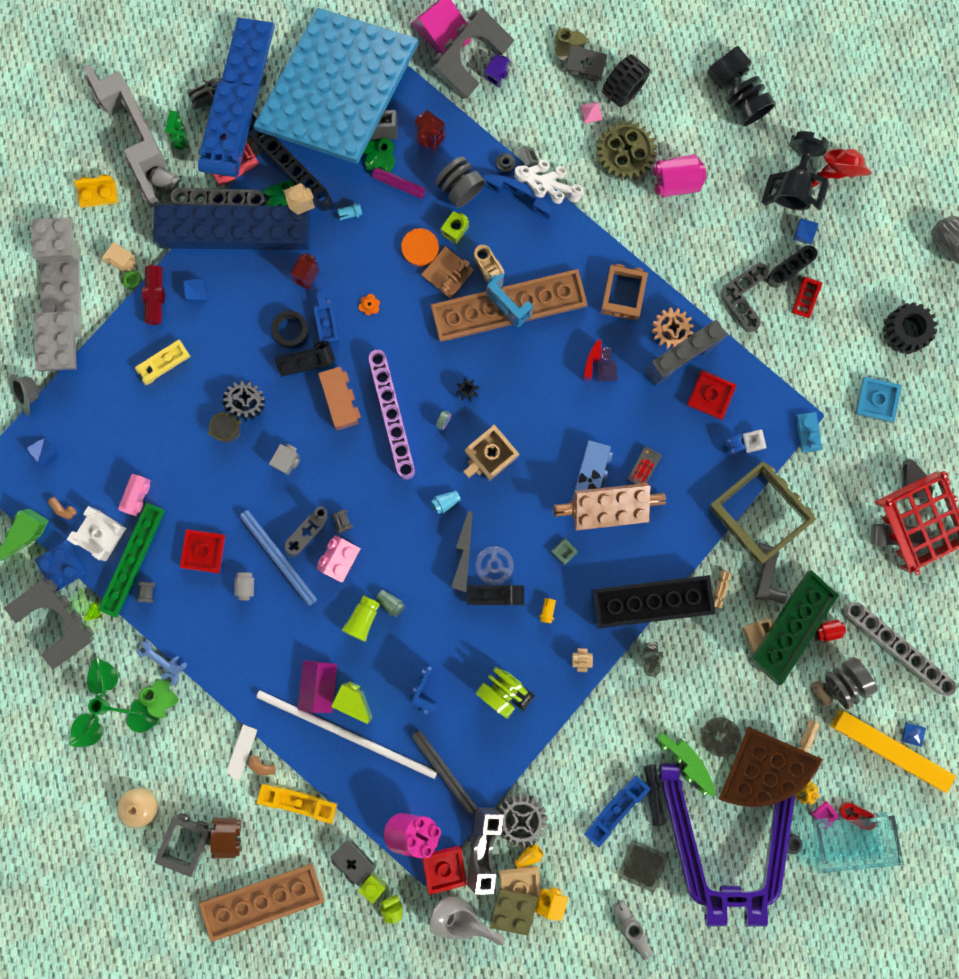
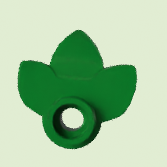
M381 138L378 141H369L363 152L367 154L365 166L368 171L380 166L384 171L389 173L392 171L395 165V158L392 154L394 152V144L390 139ZM383 144H387V150L385 151L381 149Z
M290 180L281 182L280 185L274 184L262 191L263 194L270 197L266 206H288L284 190L295 186V184Z

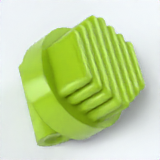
M397 894L381 901L380 911L385 923L395 924L402 920L403 906Z

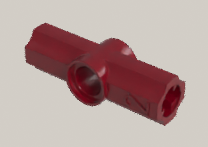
M145 266V287L142 289V300L145 304V324H162V304L165 303L162 266Z

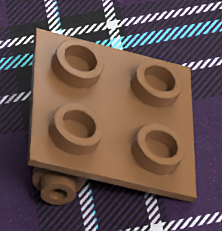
M445 246L421 275L451 299L474 272V269L469 266L470 263L467 260L460 259Z

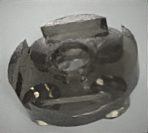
M714 717L708 720L701 728L700 739L706 751L715 756L726 757L733 754L738 748L741 734L734 722L727 718ZM718 732H720L721 734L725 733V737H723V742H720V740H716L715 737L717 736Z

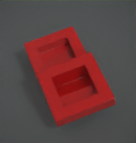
M597 340L587 358L583 380L590 381L592 378L593 362L599 363L601 359L602 340Z

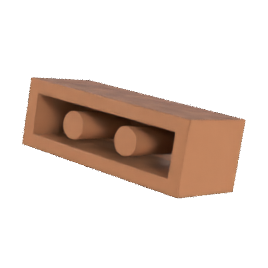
M340 366L318 373L336 430L359 424L358 418H361L358 407L354 408L352 400H355L352 389L348 390L347 382H350L347 371H343Z

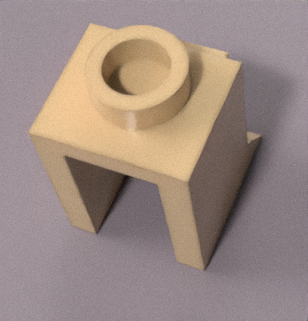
M115 242L111 244L101 258L106 264L111 263L122 272L131 271L136 265V258L133 254Z

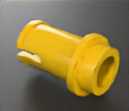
M544 598L542 613L539 615L540 622L552 623L556 600Z

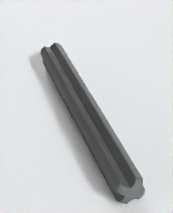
M420 730L415 732L412 738L468 814L475 812L477 806Z

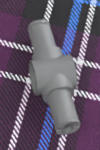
M620 900L621 908L617 903L613 905V908L621 919V925L627 938L631 941L632 945L636 946L642 959L646 960L648 957L645 952L648 953L649 957L653 956L654 953L645 939L646 935L641 924L634 915H631L625 901ZM637 926L638 930L636 933L630 934L628 932L629 928Z

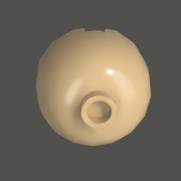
M136 787L128 790L121 796L117 804V814L120 821L130 828H141L148 825L158 813V802L154 794L146 788Z

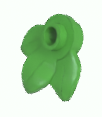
M157 680L151 687L144 688L139 694L140 702L147 706L149 714L153 717L165 718V708L173 707L179 701L178 697L168 690L170 688L169 680ZM148 694L153 695L151 700H146Z

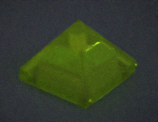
M97 601L93 602L85 614V621L102 618L101 611L98 610L99 603Z

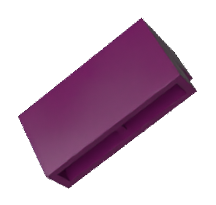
M303 660L298 710L312 713H332L333 708L331 706L334 700L337 673L336 663Z

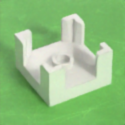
M88 506L83 514L87 516L77 532L72 531L67 540L91 552L92 556L98 560L107 561L127 528L96 508Z

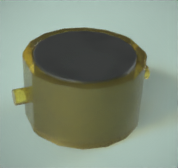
M218 413L210 420V432L208 434L220 442L230 443L239 436L240 424L242 422L241 420L237 421L234 416L230 417V413Z

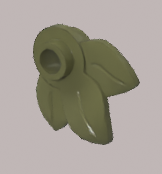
M568 28L559 29L555 35L557 43L555 54L559 60L565 61L569 56L571 45L582 48L581 45L586 43L588 39L579 31L571 32Z

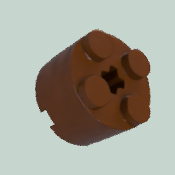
M237 817L213 818L212 824H214V829L211 830V859H229L240 856L241 839H237V836H240L242 820H237Z

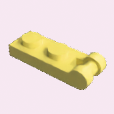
M177 340L136 366L135 370L138 374H141L143 383L148 385L191 356L182 342ZM149 367L153 369V372L150 374L147 371Z

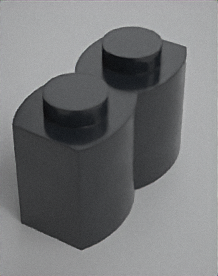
M736 46L712 64L707 74L720 90L724 87L729 88L735 83V78L739 75L743 77L750 71L749 67L752 62L741 48Z

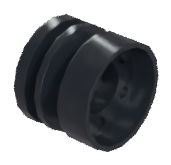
M754 76L739 84L725 99L728 104H731L730 108L732 111L740 109L735 116L742 127H746L761 119L776 105L769 92L762 94L766 87L764 84H761L762 81L759 76Z

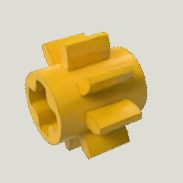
M811 780L807 786L795 795V798L802 805L807 802L809 805H812L816 802L815 799L820 797L818 794L819 787L812 783Z

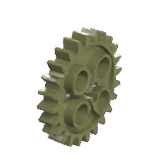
M622 120L620 126L615 122L614 128L609 125L607 131L602 132L603 137H599L598 142L600 144H597L596 147L600 151L597 152L596 156L601 157L598 164L604 163L602 170L609 169L608 176L614 173V179L619 175L621 176V181L625 177L631 181L632 176L638 179L639 173L645 176L646 170L650 171V164H654V158L657 155V152L654 151L657 145L653 144L655 138H649L651 131L644 132L646 126L640 129L639 122L633 126L632 120L629 121L628 125ZM627 137H634L636 141H629ZM616 143L619 147L612 148L610 144ZM640 153L643 158L639 159L634 154ZM623 160L626 164L620 165L617 161Z

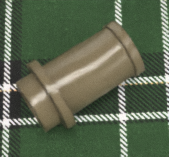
M818 680L811 684V691L816 694L822 707L827 706L833 702V699L825 688L826 684Z

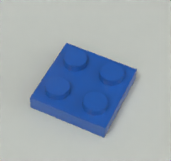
M68 540L34 559L44 578L52 579L58 586L57 591L87 574Z

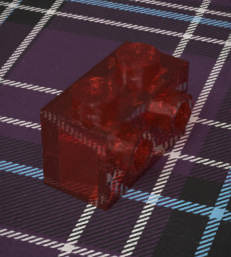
M428 110L418 115L415 120L417 141L423 147L427 146L435 152L446 138L445 122Z

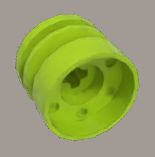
M495 667L493 671L499 675L498 679L489 675V679L494 684L489 686L483 683L475 694L508 719L515 710L510 700L514 699L521 702L522 699L516 695L517 691L526 696L528 691L509 672Z

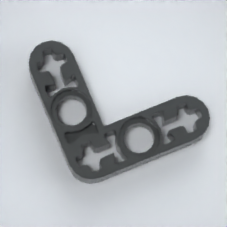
M757 263L726 284L720 292L724 303L747 332L756 331L760 327L761 321L743 294L768 276L769 269L763 263ZM757 269H763V276L759 274L753 280L752 275L756 273ZM746 278L749 281V286L742 287L739 283L740 279ZM727 290H733L732 296L734 299H736V297L739 298L733 304H731L733 298L730 295H725ZM736 304H743L745 312L738 313L735 309ZM749 312L750 315H748L747 317L750 321L754 320L756 322L754 324V327H749L747 325L749 320L746 317L743 320L741 317L745 316Z

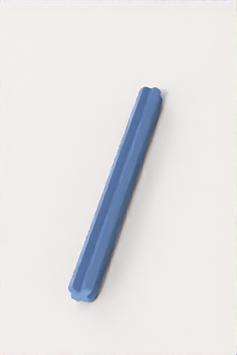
M247 510L244 511L240 518L307 605L310 606L315 603L317 598L252 514Z

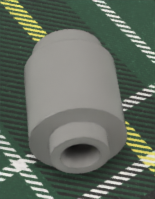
M161 167L154 168L149 177L152 179L151 184L168 192L176 189L180 181L176 174Z
M237 573L236 578H234V596H238V600H250V597L254 596V578H252V573Z

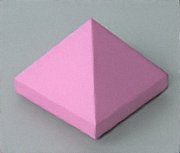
M599 102L580 106L584 124L603 120Z

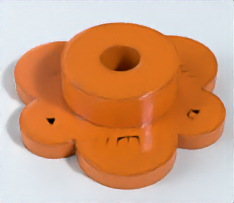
M368 294L366 297L361 298L359 310L365 312L367 316L372 313L377 314L380 301L373 294Z

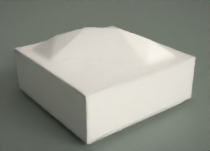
M763 430L742 434L747 453L767 448Z

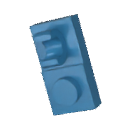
M817 413L796 415L801 452L821 451L822 445Z

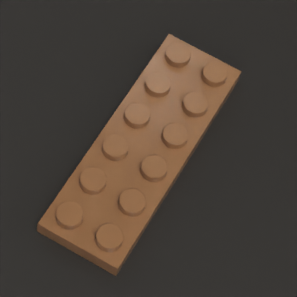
M310 863L201 901L199 907L210 942L322 904L325 902V898L314 864Z

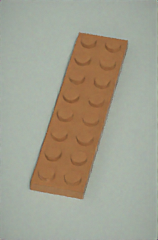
M578 269L501 287L502 291L519 309L527 301L533 305L532 316L525 322L584 308L588 305ZM487 291L431 304L440 342L514 325L489 299Z

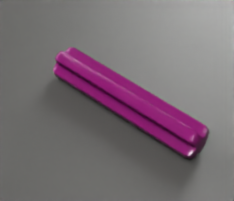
M375 168L372 176L374 179L420 199L425 194V188L380 168Z

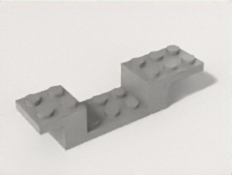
M91 65L84 67L87 74L84 78L93 90L92 94L103 111L107 110L109 115L124 108L128 111L129 118L136 127L137 134L142 142L125 149L124 152L127 157L124 160L129 169L131 168L132 176L136 184L141 188L140 192L150 208L154 207V205H162L148 176L154 168H166L168 165L128 84L119 71L100 79Z
M71 218L32 220L33 258L40 263L42 309V313H34L35 370L38 372L77 370L76 337H82L80 245L73 239V220Z

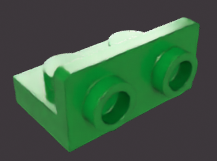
M170 110L165 133L171 145L179 150H184V148L190 149V143L185 135L186 128L182 123V119L177 111Z

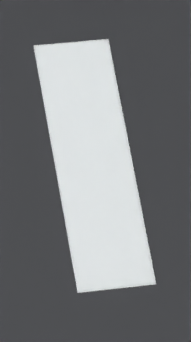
M246 725L242 726L227 769V773L240 781L257 733L256 729Z

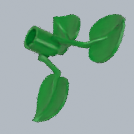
M95 658L88 672L87 687L91 693L101 694L90 700L88 704L91 715L82 714L74 720L71 727L69 745L73 747H88L96 744L101 739L104 728L98 723L99 717L97 714L103 715L108 711L129 714L127 725L132 731L138 733L150 730L159 723L160 718L150 715L147 706H144L139 699L132 702L131 711L110 707L109 702L106 699H102V697L106 694V690H112L117 685L118 672L111 664L100 658Z

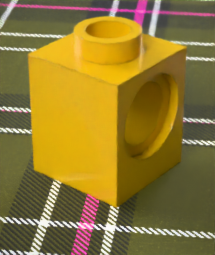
M550 887V890L541 889L535 912L546 919L562 921L569 897L561 894L562 890L555 887Z

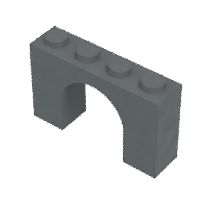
M484 8L474 9L467 17L469 21L465 25L462 24L456 30V37L454 39L450 38L444 45L446 49L442 54L439 52L433 58L432 62L434 64L430 67L462 99L468 98L480 84L461 63L460 50L463 43L468 38H476L481 40L494 54L503 55L515 41Z
M716 319L653 360L645 371L655 386H657L699 354L704 355L717 347L726 338L727 334Z
M46 577L5 606L4 609L15 623L39 608H50L61 615L65 624L62 638L41 654L51 669L54 670L95 638L93 637L94 632L92 629L82 623L81 615L76 610L73 611L67 597L57 591L58 586L56 583Z

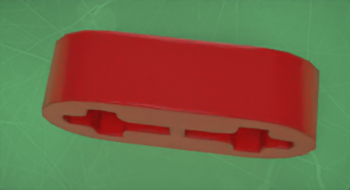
M844 802L839 807V814L843 819L865 830H871L875 827L876 817L872 813L850 802ZM851 807V811L856 813L855 817L850 814L846 817L845 809ZM860 816L868 817L871 820L870 824L866 823L864 826V821L859 819Z

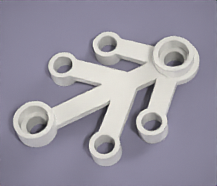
M540 160L538 165L530 168L527 166H517L514 171L515 179L524 184L527 183L537 197L542 198L547 192L552 197V201L557 204L562 203L565 197L561 191L566 192L568 199L573 202L580 201L583 195V188L580 185L574 184L570 187L554 181L558 178L563 179L566 175L567 170L563 166H557L554 172L542 176L537 175L536 173L547 172L550 165L546 160Z

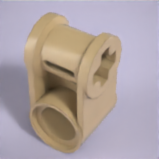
M479 245L476 247L474 261L486 282L494 275L505 274L501 264L488 246ZM479 252H485L487 254V257L485 259H481L477 256V254Z

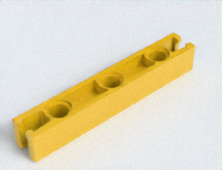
M838 710L830 725L831 728L940 791L948 793L956 778V775L845 711Z

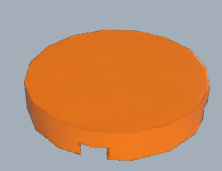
M423 228L413 229L408 232L401 244L402 254L406 261L418 267L431 264L439 252L436 236Z

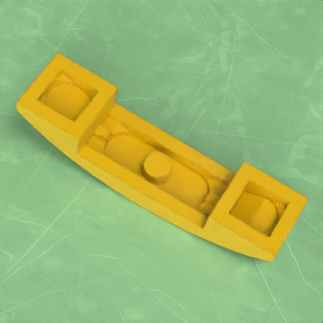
M268 784L261 785L257 804L288 810L333 824L337 803Z

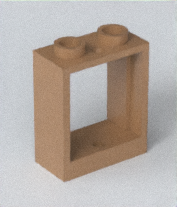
M621 264L611 265L608 271L600 314L637 321L640 316L648 273L640 268L628 269ZM614 274L641 280L635 308L608 303Z

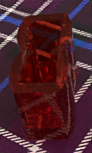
M305 253V255L300 254L289 274L295 284L307 290L310 289L320 270L314 256Z

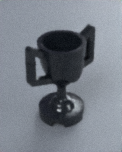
M799 131L796 136L792 135L789 145L792 150L802 154L800 163L790 171L769 175L762 198L763 205L766 206L776 202L782 207L803 211L809 209L812 204L817 210L822 209L829 181L825 177L811 173L807 169V163L810 156L819 157L826 154L829 141L825 137L819 140L814 138V132ZM782 180L776 193L771 195L775 181ZM812 180L821 183L817 201L812 197Z

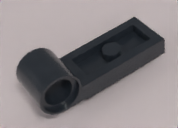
M320 341L311 349L275 357V363L281 377L328 366L336 360L329 341Z
M467 585V605H524V585Z

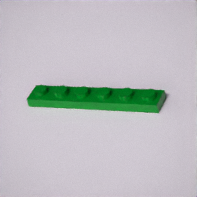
M149 503L145 504L99 606V611L118 618L165 514V510Z

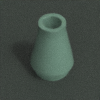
M385 590L380 591L376 596V599L390 616L397 617L405 608L402 600L387 593Z

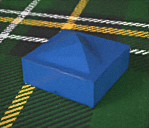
M905 723L901 742L922 747L926 728Z

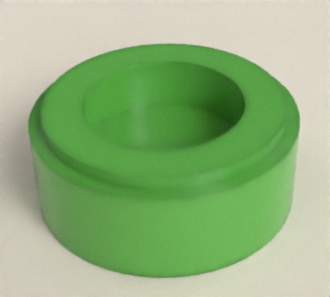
M128 271L123 276V284L130 290H134L143 281L142 276L137 271Z

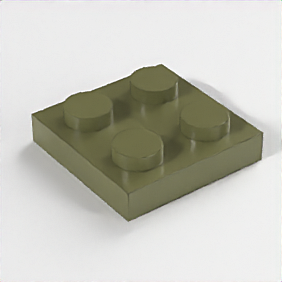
M499 889L490 920V928L528 936L538 897Z

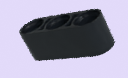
M806 245L776 266L767 276L768 285L778 288L809 266L817 258L816 248ZM803 253L809 254L810 259H806ZM788 264H793L795 266V270H791L788 267ZM773 274L779 275L781 281L775 280Z

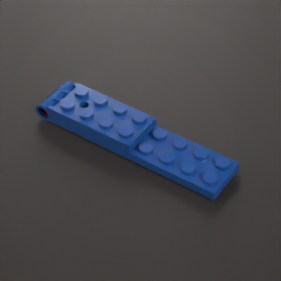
M237 18L222 80L217 83L199 153L201 156L198 160L199 172L229 177H238L240 164L275 29L273 22Z

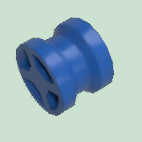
M741 434L723 441L724 445L728 448V456L747 449L742 444Z

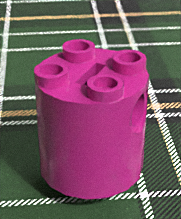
M696 154L674 157L666 161L658 160L652 166L653 175L657 176L658 184H655L656 195H661L662 198L700 192L706 180L705 165Z
M400 813L394 815L387 822L384 830V841L387 847L394 853L416 858H428L437 847L441 830L431 818Z

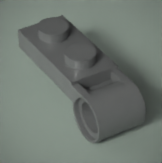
M872 524L870 544L878 546L898 545L889 536L893 532L891 525ZM905 526V527H906V530L908 531V530H910V529H912V528H914V527H916V526ZM925 527L928 537L930 539L931 528ZM921 530L909 535L914 547L925 542Z

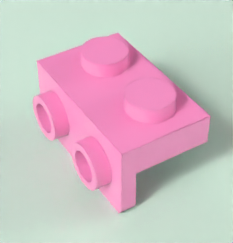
M132 474L118 509L137 516L142 509L143 499L149 491L151 480Z
M335 535L329 541L328 549L324 556L319 559L317 570L343 582L361 548Z

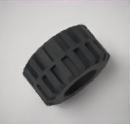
M630 54L612 70L603 85L602 93L618 107L625 106L644 86L649 77L650 68L633 54Z
M914 302L911 304L906 303L887 316L888 318L884 321L886 326L883 327V332H886L883 337L884 339L888 338L889 342L887 344L888 346L893 345L892 349L894 351L900 349L899 353L902 354L905 352L907 354L917 352L929 345L935 338L933 336L937 333V329L934 328L937 326V321L933 320L935 315L929 313L931 311L929 308L924 309L923 304L917 306V303ZM903 319L911 320L916 324L918 329L916 338L908 336L903 331Z

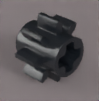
M464 378V383H457V387L460 390L456 391V395L461 394V401L468 399L471 402L473 396L478 397L475 390H478L479 386L473 385L474 379L469 382ZM466 386L471 389L470 394L464 391Z

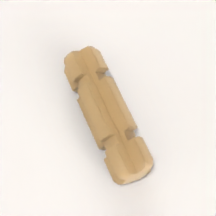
M721 571L719 575L720 581L717 582L714 592L715 598H713L715 608H721L723 605L722 599L726 595L727 582L731 578V573L727 571Z
M809 720L807 724L808 729H805L800 741L801 746H798L799 749L808 753V749H811L815 739V732L820 727V724L813 720Z

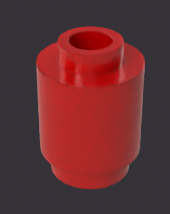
M838 619L823 622L815 632L818 641L824 642L841 639L846 633V627Z

